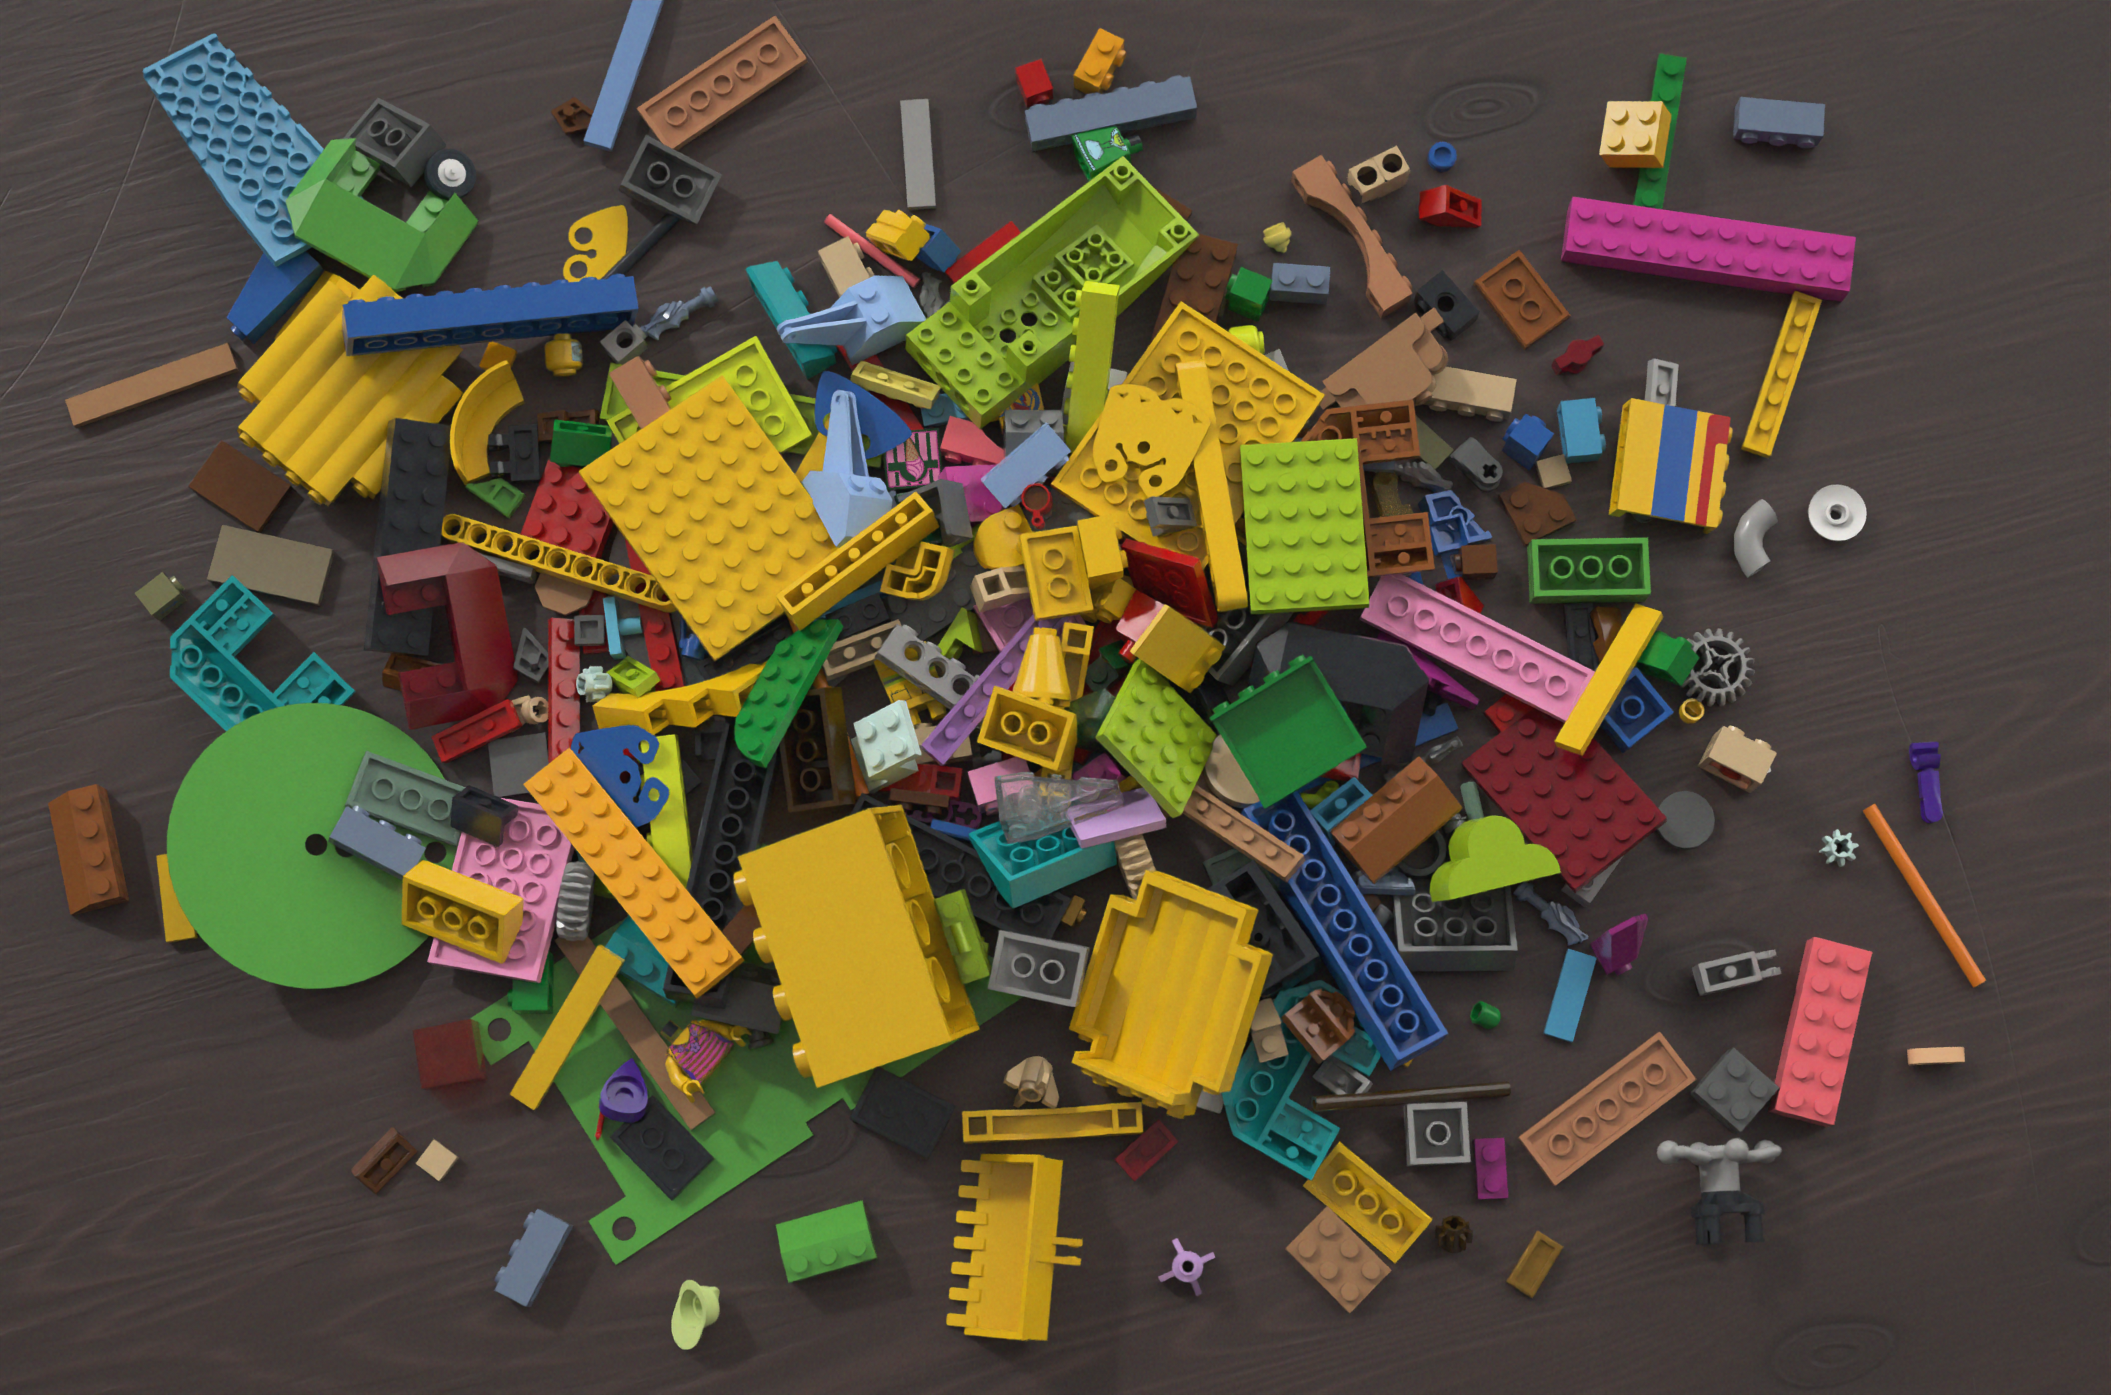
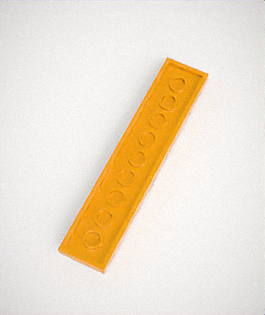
M570 747L523 784L697 999L745 961Z

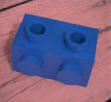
M1525 414L1521 420L1515 418L1506 430V434L1502 439L1506 443L1502 451L1530 471L1546 450L1554 433L1546 428V424L1536 416L1530 417L1528 414Z

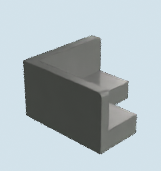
M939 479L898 497V501L901 503L914 492L920 495L933 510L936 520L940 525L943 546L953 547L973 538L963 483Z

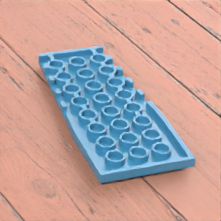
M215 33L144 68L143 78L219 195L274 267L312 248L295 238L290 215L286 207V199L324 149L300 123L297 125L291 119L290 112L283 105L279 106L272 98V93L265 86L261 87L253 78V73L247 67L243 68L236 60V55L218 41V36Z

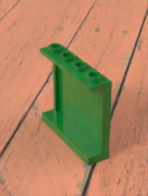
M1304 655L1295 658L1288 663L1291 667L1290 669L1281 674L1278 670L1263 678L1265 684L1257 689L1253 685L1238 693L1239 700L1232 704H1229L1228 701L1221 703L1212 709L1214 715L1209 717L1265 809L1367 748L1312 656L1305 658Z

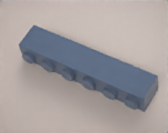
M1173 76L1165 82L1155 83L1154 81H1148L1140 84L1139 87L1131 89L1119 87L1111 93L1102 95L1100 93H1090L1082 99L1073 100L1072 98H1066L1058 101L1057 104L1048 106L1037 104L1030 107L1029 110H1025V122L1033 152L1071 144V135L1080 132L1115 126L1120 133L1196 118L1197 104L1190 76L1184 78L1182 76Z

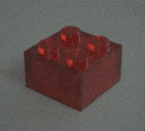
M468 1019L413 1030L422 1089L432 1091L487 1080L478 1021Z

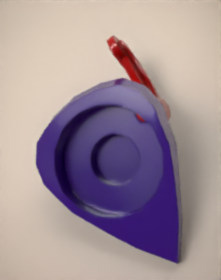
M630 1058L611 1075L600 1093L598 1104L600 1114L595 1134L597 1141L601 1138L605 1117L618 1122L630 1123L639 1121L644 1116L648 1103L647 1088L633 1058Z

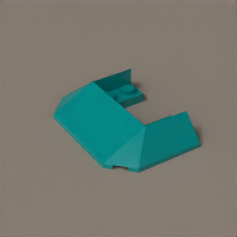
M233 575L170 637V649L172 650L170 678L225 731L251 716L286 705L302 703L343 705L356 691L315 652L274 693L235 657L276 615Z
M1322 980L1290 988L1285 992L1281 990L1273 1002L1281 1021L1280 1027L1289 1055L1259 1064L1252 1040L1239 1062L1231 1091L1222 1092L1221 1094L1234 1137L1310 1181L1318 1170L1340 1128L1289 1099L1291 1092L1312 1056L1281 1020V1017L1315 990L1322 989V991L1330 993L1338 992L1344 996L1341 991ZM1355 1014L1353 1018V1029H1355L1353 1035L1331 1056L1369 1077L1381 1055Z

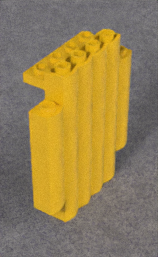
M375 275L366 282L352 299L340 288L328 281L237 384V388L240 390L238 393L244 400L250 404L253 402L258 404L238 427L237 432L240 434L238 438L249 448L252 449L255 446L263 453L261 457L272 467L278 465L286 472L284 476L296 486L301 484L309 491L307 495L319 505L324 503L329 506L331 503H334L350 481L354 484L353 489L364 498L369 496L374 499L381 491L388 422L394 418L439 424L464 394L455 384L443 376L462 353L463 349L459 345L346 357L342 330L343 304H348L349 301L356 299L373 302L387 296L394 297L395 299H404Z
M1151 870L1145 871L1137 900L1124 895L1110 894L1083 981L1079 1005L1075 1007L1069 1030L1079 1033V1039L1091 1042L1092 1045L1090 1051H1075L1072 1063L1081 1066L1083 1074L1093 1077V1083L1109 1087V1085L1117 1088V1093L1127 1097H1134V1095L1142 1098L1141 1103L1153 1108L1161 1106L1167 1109L1166 1113L1180 1119H1183L1186 1115L1195 1114L1202 1090L1213 1095H1220V1092H1230L1273 957L1272 953L1248 944L1258 909L1166 873Z

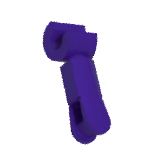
M1939 742L1912 743L1909 747V757L1915 770H1922V772L1917 773L1919 798L1921 799L1920 814L1922 820L1926 823L1937 822L1943 816L1939 771H1934V769H1939L1940 766Z

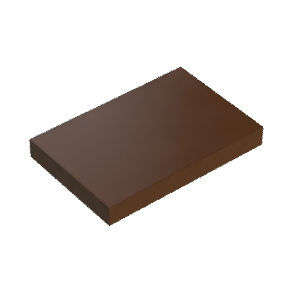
M223 440L219 442L188 485L190 489L258 533L262 532L293 489L289 483Z

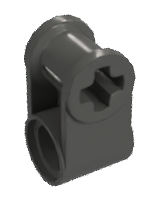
M1468 437L1449 456V460L1459 472L1468 477L1480 490L1486 492L1493 491L1500 483L1503 473L1502 466L1476 439ZM1491 472L1494 474L1493 477L1489 476L1485 478L1483 476L1484 473L1489 474Z

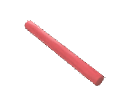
M830 214L825 219L824 224L844 238L849 236L852 244L858 243L864 253L896 276H903L906 283L911 287L915 288L919 284L920 278Z

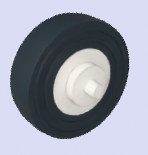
M443 149L433 154L427 161L424 178L429 190L437 197L450 200L452 195L456 193L461 199L474 187L476 170L473 162L465 153L456 149Z

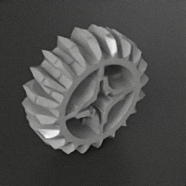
M1706 629L1704 637L1699 632H1696L1693 635L1694 641L1687 639L1693 645L1691 649L1695 653L1697 650L1700 651L1702 655L1700 659L1703 663L1699 671L1694 673L1692 669L1682 686H1680L1681 688L1687 685L1690 687L1686 693L1688 697L1692 696L1695 692L1698 694L1696 698L1698 702H1702L1705 697L1707 698V706H1712L1716 698L1718 705L1724 706L1726 699L1733 703L1736 701V694L1743 696L1746 693L1743 687H1749L1752 684V681L1747 677L1753 676L1755 670L1747 667L1754 663L1753 658H1745L1750 652V648L1747 647L1742 650L1739 647L1743 643V639L1740 638L1733 642L1734 633L1729 632L1726 637H1723L1722 629H1717L1714 636L1710 629ZM1709 646L1722 648L1729 654L1719 655L1713 648L1710 649ZM1712 662L1713 665L1715 663L1718 665L1724 663L1717 673L1716 670L1714 672L1712 670L1705 672ZM1735 662L1737 669L1734 683L1730 685L1727 667ZM1705 679L1711 680L1716 687L1720 686L1721 689L1707 687L1700 681Z
M569 862L565 866L557 906L556 931L559 938H564L568 941L585 940L591 926L596 873L586 862Z

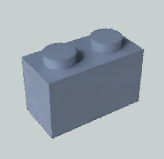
M1273 263L1270 301L1327 303L1330 267Z

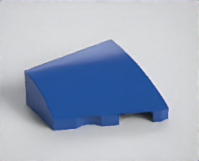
M1452 490L1425 495L1418 502L1420 512H1428L1432 549L1435 556L1457 551L1461 546L1478 545L1492 539L1491 533L1488 530L1486 532L1482 530L1473 520L1475 515L1461 505L1460 499Z

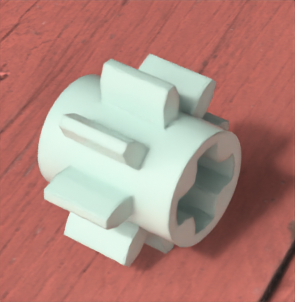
M589 666V669H583V673L577 677V691L580 695H586V702H599V700L610 694L612 690V678L608 673H602V666Z
M1837 829L1833 831V839L1829 836L1822 838L1826 846L1819 850V853L1826 854L1828 857L1827 864L1837 861L1838 866L1842 867L1845 865L1844 858L1849 861H1853L1856 858L1852 851L1859 845L1852 843L1850 839L1852 833L1843 836L1840 835V831ZM1838 843L1842 844V852L1840 854L1835 852L1837 849L1836 844Z

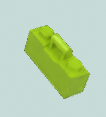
M965 889L934 899L933 901L961 984L963 985L991 975L992 968Z

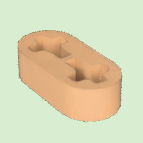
M1964 1047L1907 1050L1908 1065L1965 1063Z

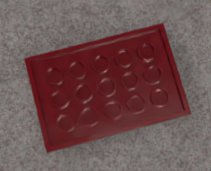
M1533 708L1509 728L1500 732L1461 762L1463 769L1505 816L1518 826L1522 835L1531 844L1541 845L1553 853L1561 873L1557 874L1576 893L1665 824L1667 817L1594 738H1592L1583 755L1559 748L1555 744V739L1565 723Z

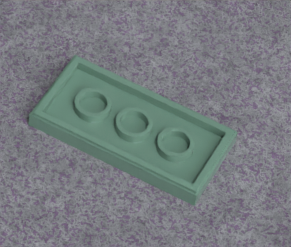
M366 751L345 807H360L372 817L456 847L462 832L450 826L452 797L466 787Z

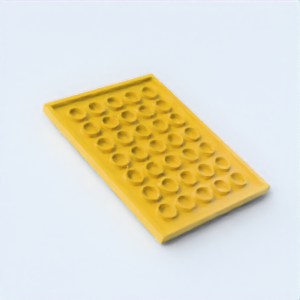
M1181 301L1122 384H1134L1150 388L1157 393L1162 401L1172 398L1180 399L1175 374V363L1205 360L1234 525H1236L1244 514L1240 445L1294 442L1325 395ZM1119 392L1118 395H1120L1121 398L1124 399V397L1129 395V393L1127 392L1122 394ZM1139 395V397L1141 398V403L1145 401H1150V399L1143 398L1142 395ZM1175 407L1172 408V410L1175 411L1176 415L1182 412V409L1177 410ZM1101 413L1055 477L1051 487L1096 517L1112 514L1114 523H1120L1121 533L1130 540L1144 542L1151 546L1162 549L1166 548L1173 552L1187 556L1191 555L1200 559L1204 571L1209 562L1191 464L1179 484L1158 497L1190 498L1197 526L1161 536H1153L1144 500L1150 497H1147L1141 488L1139 476L1147 469L1160 464L1165 465L1167 461L1165 458H1161L1160 461L1147 466L1138 464L1128 459L1122 448L1123 444L1118 443L1116 449L1121 452L1128 470L1122 478L1107 483L1102 481L1092 456L1093 445L1102 416ZM1142 441L1138 444L1137 449L1141 454H1145L1150 450V445L1148 442ZM1113 459L1108 460L1105 464V468L1109 472L1115 471L1118 466L1117 462ZM1153 475L1149 483L1152 487H1159L1162 483V478L1159 475Z
M723 375L579 470V475L714 662L783 615L785 612L781 608L776 595L839 549L834 545L813 505V499Z

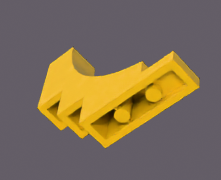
M767 661L761 665L747 664L727 674L696 684L644 693L639 698L632 694L611 693L592 706L598 727L603 729L623 725H637L655 735L668 725L697 727L713 715L737 717Z

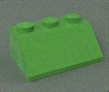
M863 1201L776 1225L788 1283H794L878 1259Z

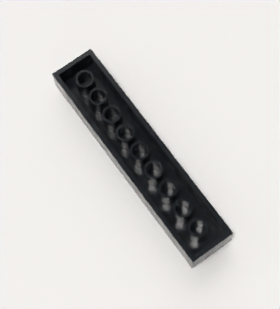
M732 716L725 717L686 890L721 932L744 907L734 884V873L742 870L738 856L760 849L762 846L781 761L779 744L766 768L751 763L736 744L734 734L736 717ZM668 965L663 991L666 998L670 1000L725 1009L734 970L721 979L715 988L711 987L697 999L673 968Z

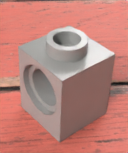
M626 320L600 341L603 350L616 364L623 365L648 349L644 341L647 337L638 325L631 326ZM629 338L633 340V343L628 348L619 347L623 339Z

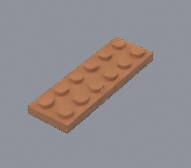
M773 16L639 106L637 110L657 139L664 145L677 151L808 63V61L777 17Z
M1659 1031L1517 1138L1552 1185L1555 1186L1694 1082L1696 1078Z

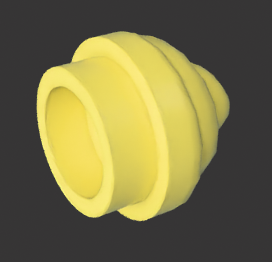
M1284 222L1275 224L1263 231L1265 235L1263 240L1268 247L1275 248L1276 251L1282 253L1287 251L1291 231L1290 228H1286Z

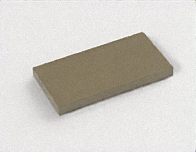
M222 525L207 580L223 584L233 575L250 591L320 606L335 551L329 548Z

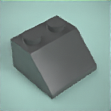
M1005 410L1003 422L1004 458L1046 422L1064 442L1062 410ZM1063 466L1058 469L1053 467L1045 475L1047 477H1056Z

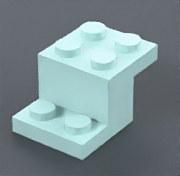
M898 700L853 723L857 736L851 739L870 793L873 794L919 771L915 758L921 756L922 753L906 701Z

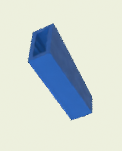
M305 251L274 267L263 253L227 316L228 320L233 324L230 330L240 340L243 341L247 338L254 344L317 282L324 272L321 265Z

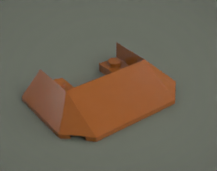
M1414 400L1326 409L1301 442L1357 438L1367 577L1435 570L1428 512L1369 518L1363 464L1420 458Z

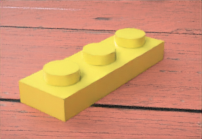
M864 361L859 362L851 374L850 380L864 390L874 391L891 399H899L916 407L930 410L939 397L941 389L939 385Z

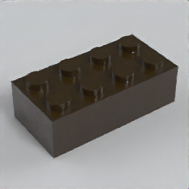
M827 687L809 690L779 743L789 812L809 811L857 803L841 687Z

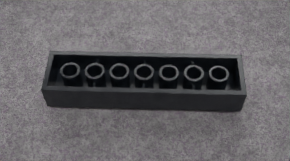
M394 418L388 422L364 641L365 651L425 657L429 654L433 607L387 615L376 557L440 546L450 459L451 426L401 418Z
M861 793L850 815L870 808L886 807L888 805ZM906 815L934 899L965 889L975 920L997 931L1003 930L1045 939H1054L1072 901L1071 898L1055 890L1012 908L999 893L975 849Z

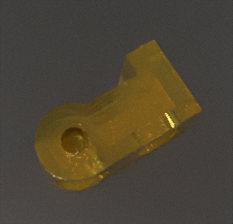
M1377 472L1374 475L1371 488L1380 517L1413 514L1410 503L1405 505L1401 503L1397 490L1398 477L1395 473Z

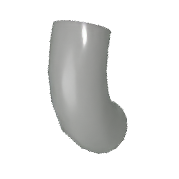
M1763 499L1753 504L1741 516L1734 533L1735 556L1747 578L1771 562L1765 553L1762 540L1765 533L1778 523V519L1772 507Z

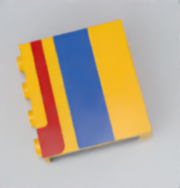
M1634 398L1627 401L1622 407L1609 515L1621 517L1628 512L1704 527L1705 534L1715 530L1721 523L1723 512L1720 510V501L1726 491V483L1723 482L1724 471L1727 470L1729 465V455L1726 452L1727 444L1730 443L1733 429L1730 427L1731 417Z

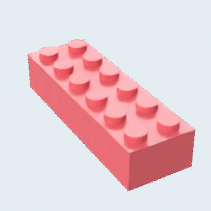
M1813 937L1806 941L1775 1084L1779 1089L1771 1097L1768 1112L1823 1127L1834 1125L1872 956L1871 951L1818 937Z

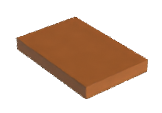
M1520 250L1486 272L1473 283L1524 350L1567 321L1571 316Z

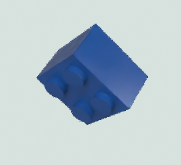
M1635 667L1600 726L1620 751L1625 753L1668 719L1674 712L1639 669Z

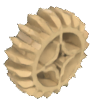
M1142 834L1115 840L1118 865L1130 895L1136 900L1145 871H1156Z

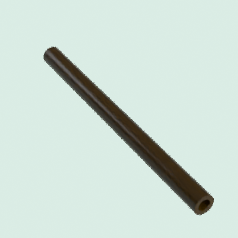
M1508 1081L1314 1096L1312 1098V1108L1314 1112L1503 1097L1510 1095L1511 1087Z

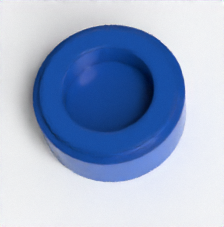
M1447 142L1434 144L1428 153L1430 167L1438 172L1450 170L1457 158L1455 148Z

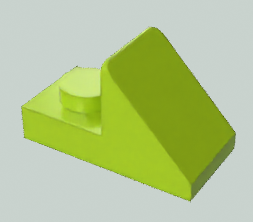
M963 607L938 645L942 650L941 654L949 660L951 658L958 660L962 654L964 643L972 649L983 653L976 614Z
M627 656L607 672L611 676L612 682L623 694H632L637 698L644 693L655 692L654 685L661 681L654 670L630 656Z

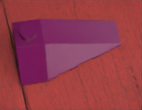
M1379 632L1377 639L1403 644L1408 647L1413 654L1414 660L1429 678L1427 690L1438 694L1443 699L1472 710L1476 708L1479 699L1416 648L1387 633Z
M1646 913L1634 916L1609 929L1590 943L1607 975L1615 971L1616 975L1619 976L1633 968L1630 963L1638 958L1649 919Z

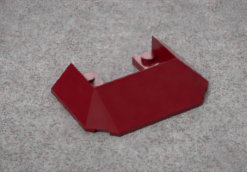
M464 542L376 557L387 615L444 605L455 662L398 673L409 730L468 719L503 702L518 681L517 671L513 670L515 659L497 565Z

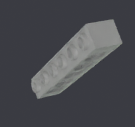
M897 624L874 657L951 710L963 696L954 691L953 683L955 681L964 683L967 692L979 678V675L972 676L965 671L966 666L954 658L949 660L941 654L942 650L937 645L929 641L925 643L917 638L918 633L907 625L901 627ZM906 648H913L917 651V661L912 662L905 657L904 652ZM930 665H938L941 668V678H934L930 675ZM984 718L976 726L979 730H981Z

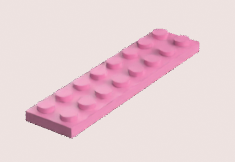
M1402 574L1381 576L1369 599V608L1364 609L1359 619L1563 723L1567 721L1595 671Z

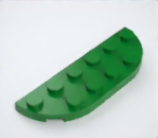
M839 619L816 620L776 645L775 651L767 661L736 717L735 741L740 751L751 763L766 768L844 627Z

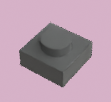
M604 615L574 616L576 646H605Z

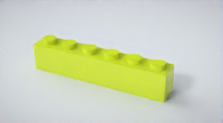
M1085 281L1082 291L1077 290L1075 308H1080L1079 318L1074 317L1072 335H1077L1076 345L1072 344L1070 349L1069 362H1074L1073 372H1068L1066 388L1071 389V397L1065 399L1064 415H1068V425L1063 424L1064 442H1066L1067 447L1071 450L1070 453L1075 451L1100 416L1108 397L1120 285Z
M676 734L658 736L656 738L659 741V748L654 760L651 763L643 764L644 774L640 775V787L642 791L647 779L651 777L658 778L668 787L669 797L657 817L650 821L651 833H647V842L686 888L693 854L679 738ZM642 740L638 748L640 752L646 753L649 750V743L646 740ZM655 788L651 789L648 794L649 799L657 801L660 796L659 791Z

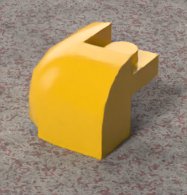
M922 541L921 543L918 542L898 557L895 565H886L880 592L909 600L923 601L930 599L942 591L948 580L955 551L939 545Z

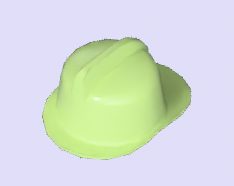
M686 1280L682 1284L671 1321L672 1334L680 1348L686 1350L696 1346L703 1329L718 1319L720 1309L718 1301L720 1291L718 1288L699 1286L693 1280Z

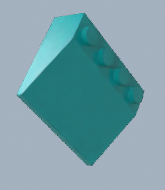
M1069 791L1066 804L1045 801L968 834L971 843L999 893L1012 908L1117 864L1115 841L1087 848L1080 847L1064 815L1065 806L1082 803L1072 791Z

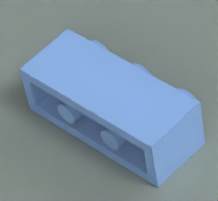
M1046 422L984 475L981 481L1004 508L1009 505L1014 507L1022 501L1021 497L1024 489L1030 484H1042L1047 479L1045 474L1051 468L1055 467L1058 469L1069 460L1067 455L1071 450Z

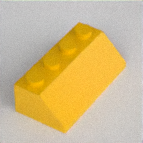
M426 860L420 861L403 876L402 925L503 964L506 961L523 923L524 898Z

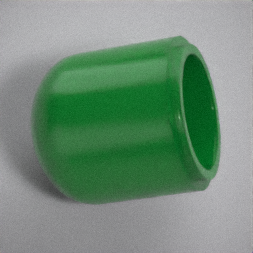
M1479 1001L1473 1006L1470 1018L1474 1024L1486 1029H1493L1499 1024L1501 1013L1498 1008Z

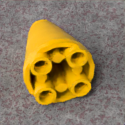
M1033 628V635L1029 637L1012 692L1055 707H1070L1071 695L1060 638L1056 636L1057 629Z

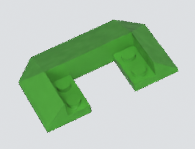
M356 138L331 140L286 199V207L290 215L295 238L369 279L373 275L377 276L394 292L404 291L406 287L422 285L426 287L435 285L477 226V218L456 193L447 201L429 191L406 223L360 198L380 171V163L356 151Z

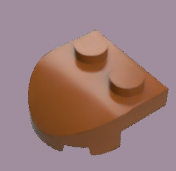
M1322 989L1315 990L1281 1017V1020L1318 1064L1348 1041L1355 1031L1353 1029L1355 1011L1351 1003L1338 992L1330 993L1322 991Z

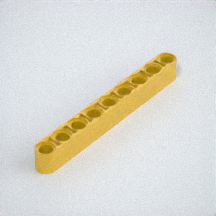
M1205 360L1175 363L1179 398L1196 405L1205 412L1211 421L1202 443L1191 462L1217 610L1222 612L1247 608L1246 586ZM1192 415L1194 420L1193 424L1202 422L1201 420H1197L1195 415Z
M449 514L443 518L441 534L451 544L464 542L478 553L529 566L539 573L560 578L668 613L677 611L670 600L667 602L661 601L664 591L652 575L460 515ZM461 525L460 531L456 535H450L451 530L455 526ZM486 533L487 538L485 541L477 544V538L481 534ZM508 542H513V547L509 551L503 552L504 545ZM540 550L539 556L536 559L529 560L531 552ZM566 558V563L563 567L555 568L559 559ZM593 566L591 574L582 577V571L586 567ZM616 574L620 575L616 584L608 585L610 577ZM646 583V588L642 593H635L637 585Z

